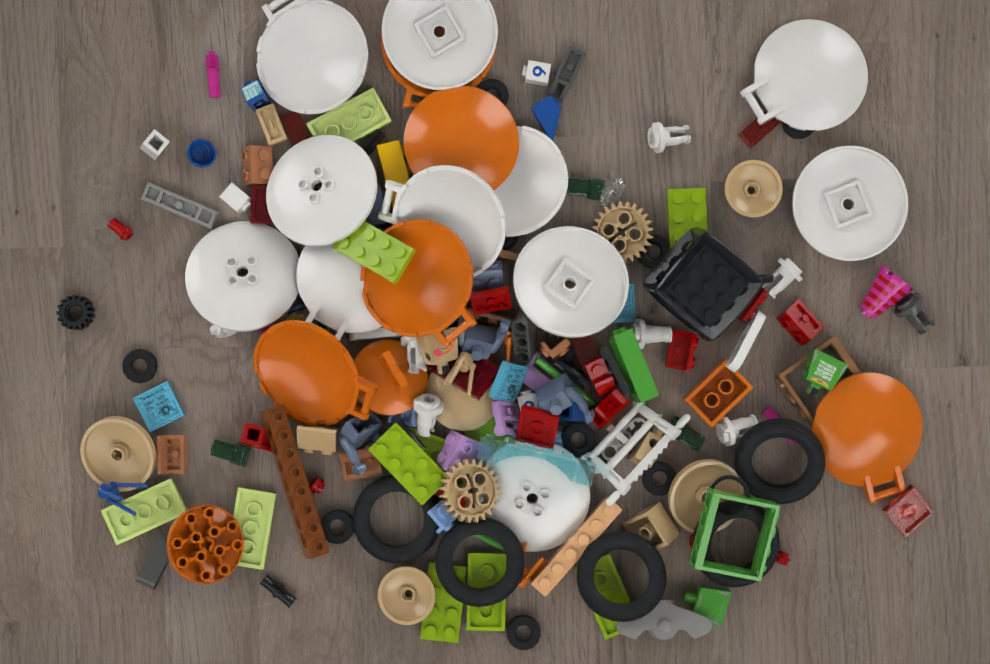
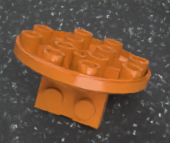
M392 339L375 341L363 348L354 360L358 375L374 382L378 386L376 393L373 394L369 409L372 412L387 416L403 414L411 410L414 399L426 391L428 383L427 371L419 369V374L408 372L407 347L402 346L401 341ZM360 389L358 400L363 404L366 392Z
M213 505L195 506L180 514L171 525L166 543L167 555L174 570L184 579L197 584L215 583L229 576L239 564L244 548L242 530L237 520L228 511Z

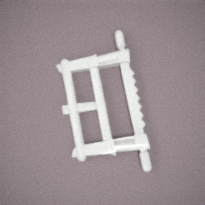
M633 401V407L614 427L611 424L606 429L609 433L592 452H587L583 455L586 457L585 463H592L602 474L603 479L607 478L617 489L606 500L608 506H612L621 494L625 495L631 488V483L638 481V476H642L643 470H647L648 465H652L653 459H657L658 454H662L663 448H667L670 440L674 441L681 434L680 429L690 420L689 414H684L674 426L662 419V415L646 407L645 402ZM639 412L647 421L629 440L621 431ZM653 425L656 426L665 435L632 472L623 479L613 469L632 450ZM616 437L624 446L608 464H605L598 456Z

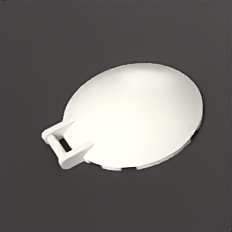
M274 0L270 4L266 3L262 6V9L269 22L266 24L267 27L263 35L259 38L256 50L258 52L257 72L266 92L284 108L302 114L328 112L345 103L359 88L368 64L367 40L358 21L345 8L328 0H295L276 13L272 11L289 0Z
M814 19L793 21L775 30L764 41L754 64V84L743 89L740 94L743 98H746L758 118L757 122L759 125L776 118L778 121L781 120L790 125L789 127L798 130H827L846 121L860 106L868 84L866 60L856 41L838 26ZM753 92L757 94L758 98L760 99L761 103L766 109L767 114L763 113L756 99L752 95Z
M517 126L519 152L516 164L509 177L494 190L504 210L506 237L525 235L547 224L561 208L568 188V171L561 151L545 134L527 126Z
M438 165L421 170L413 175L404 185L386 180V191L382 209L378 213V219L393 225L402 221L426 219L451 229L462 240L469 252L473 266V277L484 272L495 262L505 242L506 219L498 196L481 177L458 166ZM394 191L397 192L393 212L389 213Z
M374 225V227L380 229L381 231H385L384 228L378 225ZM333 244L324 246L305 245L298 260L296 274L300 297L310 312L305 322L312 323L314 319L336 331L337 334L334 337L339 341L344 332L365 333L382 327L367 309L362 296L364 281H360L362 265L332 248Z

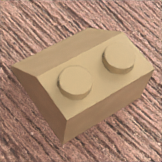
M306 424L298 425L297 448H301L302 452L314 453V450H320L321 454L333 455V452L338 451L340 428L310 426Z
M660 502L646 507L622 523L627 532L644 537L656 549L669 545L680 535Z

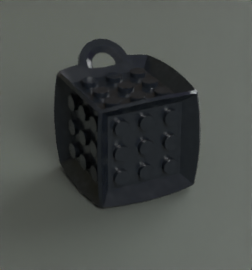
M693 227L660 259L644 281L643 288L667 311L695 331L703 340L714 341L741 315L764 283L774 282V275H758L743 259L720 240L701 227Z

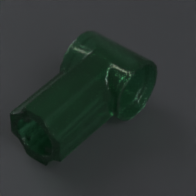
M568 178L566 195L601 201L604 199L605 180Z
M675 416L670 424L675 426L680 418ZM686 423L680 429L681 434L676 440H680L691 449L698 451L706 438Z
M215 439L210 455L228 460L234 465L246 467L252 448Z

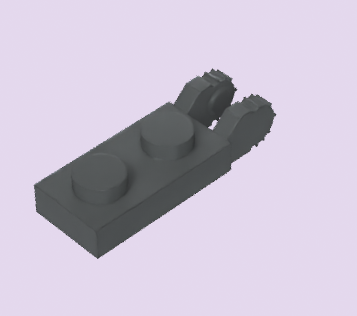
M569 45L553 79L554 83L548 96H553L557 85L560 84L565 88L559 96V101H564L587 53Z
M602 346L598 353L606 361L607 369L616 381V389L624 395L630 393L631 391L612 352L607 346Z

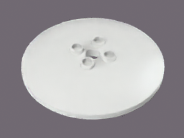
M389 0L382 20L383 45L394 68L410 82L432 90L460 87L475 79L489 64L498 39L497 19L489 0ZM441 26L445 30L443 37L435 36V27Z
M320 135L303 140L290 148L280 158L270 175L266 191V203L272 222L287 238L299 244L324 246L341 241L355 232L370 214L377 194L376 171L367 153L359 145L347 138L336 135ZM317 183H322L321 189L314 191V186Z
M860 146L836 147L815 157L800 173L792 195L793 217L802 237L819 253L841 261L864 260L887 249L901 233L908 213L907 189L897 168L878 152ZM845 199L852 202L850 210L845 209L843 206Z
M250 221L225 224L205 235L191 252L185 271V284L188 296L198 313L217 327L237 332L262 329L282 318L296 301L299 294L296 276L299 256L288 238L271 226L250 223ZM240 269L248 270V274L244 277L237 275Z
M563 226L546 230L532 238L525 245L514 267L513 288L520 308L535 325L557 336L579 338L596 334L615 321L627 301L629 277L623 258L608 240L588 229ZM565 281H572L575 287L572 289L567 288Z
M514 441L495 451L486 460L485 464H489L488 471L494 469L495 472L492 476L499 477L495 482L496 484H501L497 491L502 492V494L496 495V498L500 500V502H494L497 509H490L492 515L488 516L485 514V517L500 521L509 527L519 539L521 546H523L524 542L527 543L525 552H540L555 548L566 542L583 524L590 504L588 479L579 461L562 446L555 443L553 450ZM478 475V478H477V481H476L477 484L480 483V476H479V475ZM534 493L538 496L536 502H529L527 496ZM480 494L478 497V500L481 504L484 501V497L482 494Z

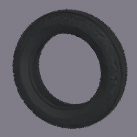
M774 418L757 423L742 436L735 451L734 463L736 473L746 483L750 494L756 498L774 501L777 504H789L805 498L816 489L823 477L826 460L823 446L813 431L797 421ZM772 438L793 440L806 452L808 457L807 467L804 473L791 483L777 485L766 482L757 475L752 466V457L757 447Z
M387 475L371 482L359 495L353 510V528L359 543L370 555L388 563H405L425 554L438 537L436 531L440 527L427 512L438 504V501L433 494L423 505L420 504L424 513V525L421 533L412 542L405 545H390L383 542L375 535L370 523V513L374 503L378 498L390 492H403L412 496L393 475Z
M726 500L718 504V509L722 512L733 513L740 510L745 503ZM749 504L746 510L738 516L725 517L716 513L704 560L716 562L711 552V541L720 525L734 518H745L754 522L760 532L766 510L761 506ZM698 521V523H697V525H696V527H695V529H694V533H693V537H692V548H693V544H694V540H695V536H696V532H697V528H698L699 521ZM777 525L775 526V537L770 545L771 553L767 557L765 564L766 572H763L762 578L771 570L778 557L780 536ZM753 559L742 567L751 569ZM701 570L713 582L727 587H743L757 582L755 580Z
M485 517V520L479 518L478 522L471 520L470 523H466L463 520L456 523L443 535L435 556L436 573L445 591L455 600L475 607L494 605L511 595L520 583L525 563L523 548L515 533L500 521ZM473 535H486L495 539L501 544L507 555L505 574L496 584L487 588H474L466 585L457 577L453 568L452 558L456 547L461 541Z
M617 531L598 537L584 550L577 566V585L582 599L593 612L611 621L629 622L646 616L658 605L666 588V567L659 551L647 539L631 532ZM613 550L631 551L637 554L647 566L649 572L647 590L639 599L626 604L611 602L601 595L595 585L594 569L597 562L603 555Z

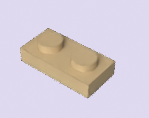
M274 103L256 109L269 146L288 140Z

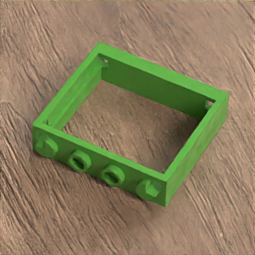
M625 326L611 331V336L607 337L620 371L631 391L632 400L642 403L659 396L632 328L626 329Z
M708 488L689 564L694 569L761 582L763 572H766L765 564L767 557L771 553V541L776 534L775 526L780 518V506L774 501L751 496L748 498L746 495ZM720 498L766 507L751 569L704 560Z

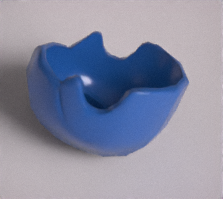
M196 139L187 146L186 156L193 166L199 168L209 167L216 160L217 150L208 140Z

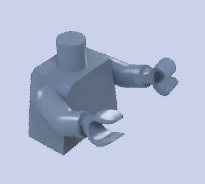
M462 315L459 317L457 327L465 321ZM501 318V324L498 329L479 324L473 327L470 326L457 337L461 352L470 353L472 359L476 361L489 359L490 353H496L508 332L510 321Z
M566 373L534 389L538 399L537 408L550 411L553 415H559L562 410L570 407L574 401L579 409L583 411L586 423L588 424L593 421L594 411L588 409L589 405L585 398L576 390L575 385ZM557 430L556 440L561 438L560 435L562 433Z
M370 411V416L367 420L355 417L347 421L338 435L340 445L347 453L350 462L354 464L352 472L356 476L363 474L367 470L366 465L360 463L356 449L367 444L370 440L376 442L382 436V433L378 431L384 424L372 411Z

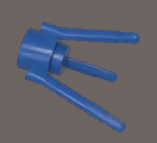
M113 481L110 484H101L98 490L100 498L106 499V502L112 503L134 516L137 515L135 511L115 500H123V497L119 496V489L117 487L147 488L148 484L117 483Z

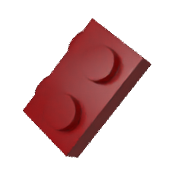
M672 329V341L668 345L665 367L683 371H690L691 368H694L695 357H693V353L699 344V338H696L697 333Z

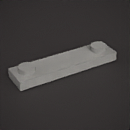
M147 182L140 198L211 230L219 215V212L150 182Z

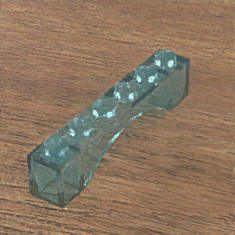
M488 433L485 434V437L481 436L476 455L477 460L495 464L503 459L516 456L536 457L556 466L566 475L570 482L587 486L592 484L596 463L592 462L590 457L581 456L580 459L573 458V454L562 451L560 455L554 453L552 448L543 447L542 450L535 449L534 444L524 442L522 446L516 444V440L509 438L501 441L497 440L496 435Z

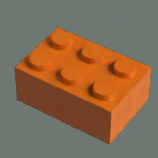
M723 359L682 398L695 414L711 428L754 388L738 371L732 372L725 367L727 359Z

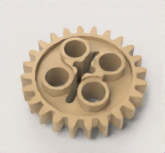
M619 201L618 207L614 203H611L612 209L604 207L606 213L599 212L601 219H595L598 226H592V228L597 230V234L608 241L617 237L611 243L616 250L618 242L623 241L625 243L624 249L618 251L625 264H627L628 258L632 262H635L634 256L642 258L640 252L647 253L648 251L645 246H652L648 240L654 239L653 236L649 235L650 232L655 231L654 228L649 227L653 221L646 220L650 215L648 213L642 215L644 209L640 208L637 210V204L631 207L629 201L626 202L625 206L623 202ZM625 214H628L630 217L627 224H623L621 221ZM634 222H637L636 226L631 227ZM612 225L614 232L611 235H607L606 229ZM621 229L626 230L625 236L620 235ZM635 230H639L641 233L637 240L632 238V233Z
M463 459L462 463L460 461L455 462L456 467L449 466L451 473L444 472L447 479L440 480L444 483V487H439L440 490L444 491V494L439 496L440 498H445L442 505H448L446 512L453 511L451 517L456 518L458 516V521L465 519L466 523H470L471 520L478 522L479 518L485 520V514L488 516L492 515L490 509H497L494 502H500L496 495L502 494V492L497 491L501 484H496L495 482L499 477H493L492 475L495 470L488 471L489 464L482 466L483 461L481 460L476 462L475 459H470L468 462L467 459ZM477 474L480 476L479 484L475 482V476ZM458 478H461L462 480V486L460 488L457 486ZM480 494L484 497L482 504L478 500ZM462 497H464V499L466 500V504L464 507L460 505V500Z

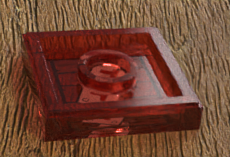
M909 485L882 509L905 538L934 514V511L913 485Z

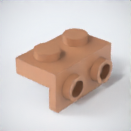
M249 145L245 147L241 155L244 162L242 178L245 181V186L268 185L273 171L272 146Z
M564 338L550 350L545 342L542 341L539 350L545 358L550 357L553 359L557 355L561 357L570 350L568 346L571 343L567 338Z
M187 435L157 436V473H188Z
M371 446L357 450L360 463L367 467V470L359 476L353 474L352 467L354 464L350 462L347 453L339 454L345 482L383 474L381 463L368 450Z

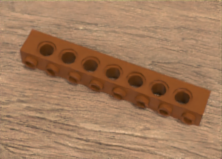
M284 405L260 411L305 558L314 559L330 553Z

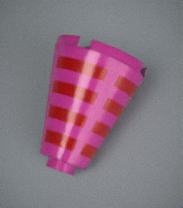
M882 265L860 306L863 309L861 313L869 319L871 317L876 319L908 295L913 288Z

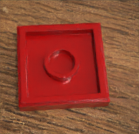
M522 405L516 441L553 450L561 414L553 415L547 410Z

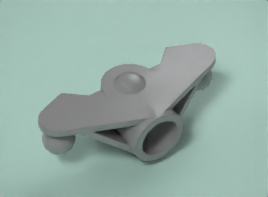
M660 600L658 605L646 616L634 621L617 622L616 628L620 634L634 640L644 630H648L649 634L658 640L671 639L675 636L677 630H685L693 639L708 634L712 629V623L707 617L675 606V600Z

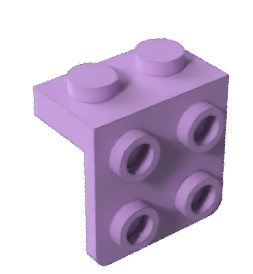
M451 429L445 439L441 452L438 454L436 463L440 468L450 473L449 466L456 467L455 462L460 461L462 463L463 459H467L468 462L470 459H475L476 462L481 460L483 461V466L491 448Z

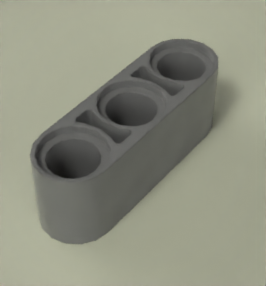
M520 310L511 325L514 357L518 363L527 365L531 362L537 350L535 324Z
M160 532L136 579V582L152 590L158 585L169 563L166 548L168 534Z

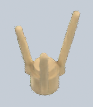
M460 353L454 366L442 383L444 386L447 382L448 385H451L459 371L467 372L470 370L467 397L471 396L474 370L476 368L470 353Z

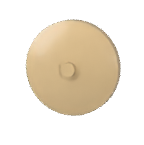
M433 372L431 373L426 393L434 394L444 402L443 412L436 416V420L439 423L455 431L467 432L485 426L494 418L491 403L497 400L488 397L493 383L478 401L471 396L467 397L465 392L454 385H448V382L444 386L442 384L444 379Z
M120 416L103 418L88 428L81 441L80 454L84 468L90 477L100 485L103 483L110 484L111 481L143 484L150 478L155 469L157 455L153 440L141 425L131 419ZM117 487V489H119V492H125L136 489L131 487Z
M702 459L690 463L675 476L669 488L668 506L673 518L682 528L694 533V529L701 517L707 489L710 488L716 479L726 475L739 478L738 474L728 464L715 459ZM732 479L722 480L714 488L744 495L743 486ZM720 498L719 503L726 501L727 499ZM734 519L724 522L715 532L727 527Z

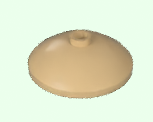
M748 160L738 164L730 171L725 181L724 192L728 204L736 213L749 218H757L767 215L776 208L782 197L783 186L778 172L771 165L760 160ZM749 187H752L754 189L753 194H750L748 192Z
M411 566L395 568L382 579L379 585L378 602L380 608L395 623L402 625L419 623L430 614L435 604L436 592L434 584L430 577L418 568ZM410 590L412 592V596H407L406 591Z

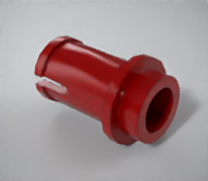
M116 218L112 219L107 225L109 229L120 236L121 240L127 241L133 235L131 228L124 226Z

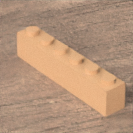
M607 495L585 518L583 524L560 546L548 562L530 580L531 585L543 596L546 597L580 559L587 546L596 540L622 511L621 507L616 503L612 506L606 504V500L609 498Z

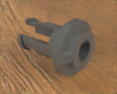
M918 292L914 294L909 293L895 304L894 313L898 318L905 317L918 330L917 332L920 335L929 332L925 326L929 324L934 326L935 322L929 318L928 313L921 306L923 301L921 295Z

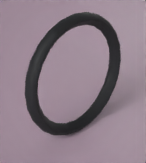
M721 476L710 486V488L714 489L722 480L732 479L744 487L746 497L750 498L748 486L742 479L736 476ZM745 503L740 510L733 513L722 512L717 508L716 513L725 517L738 516L746 510L749 504Z

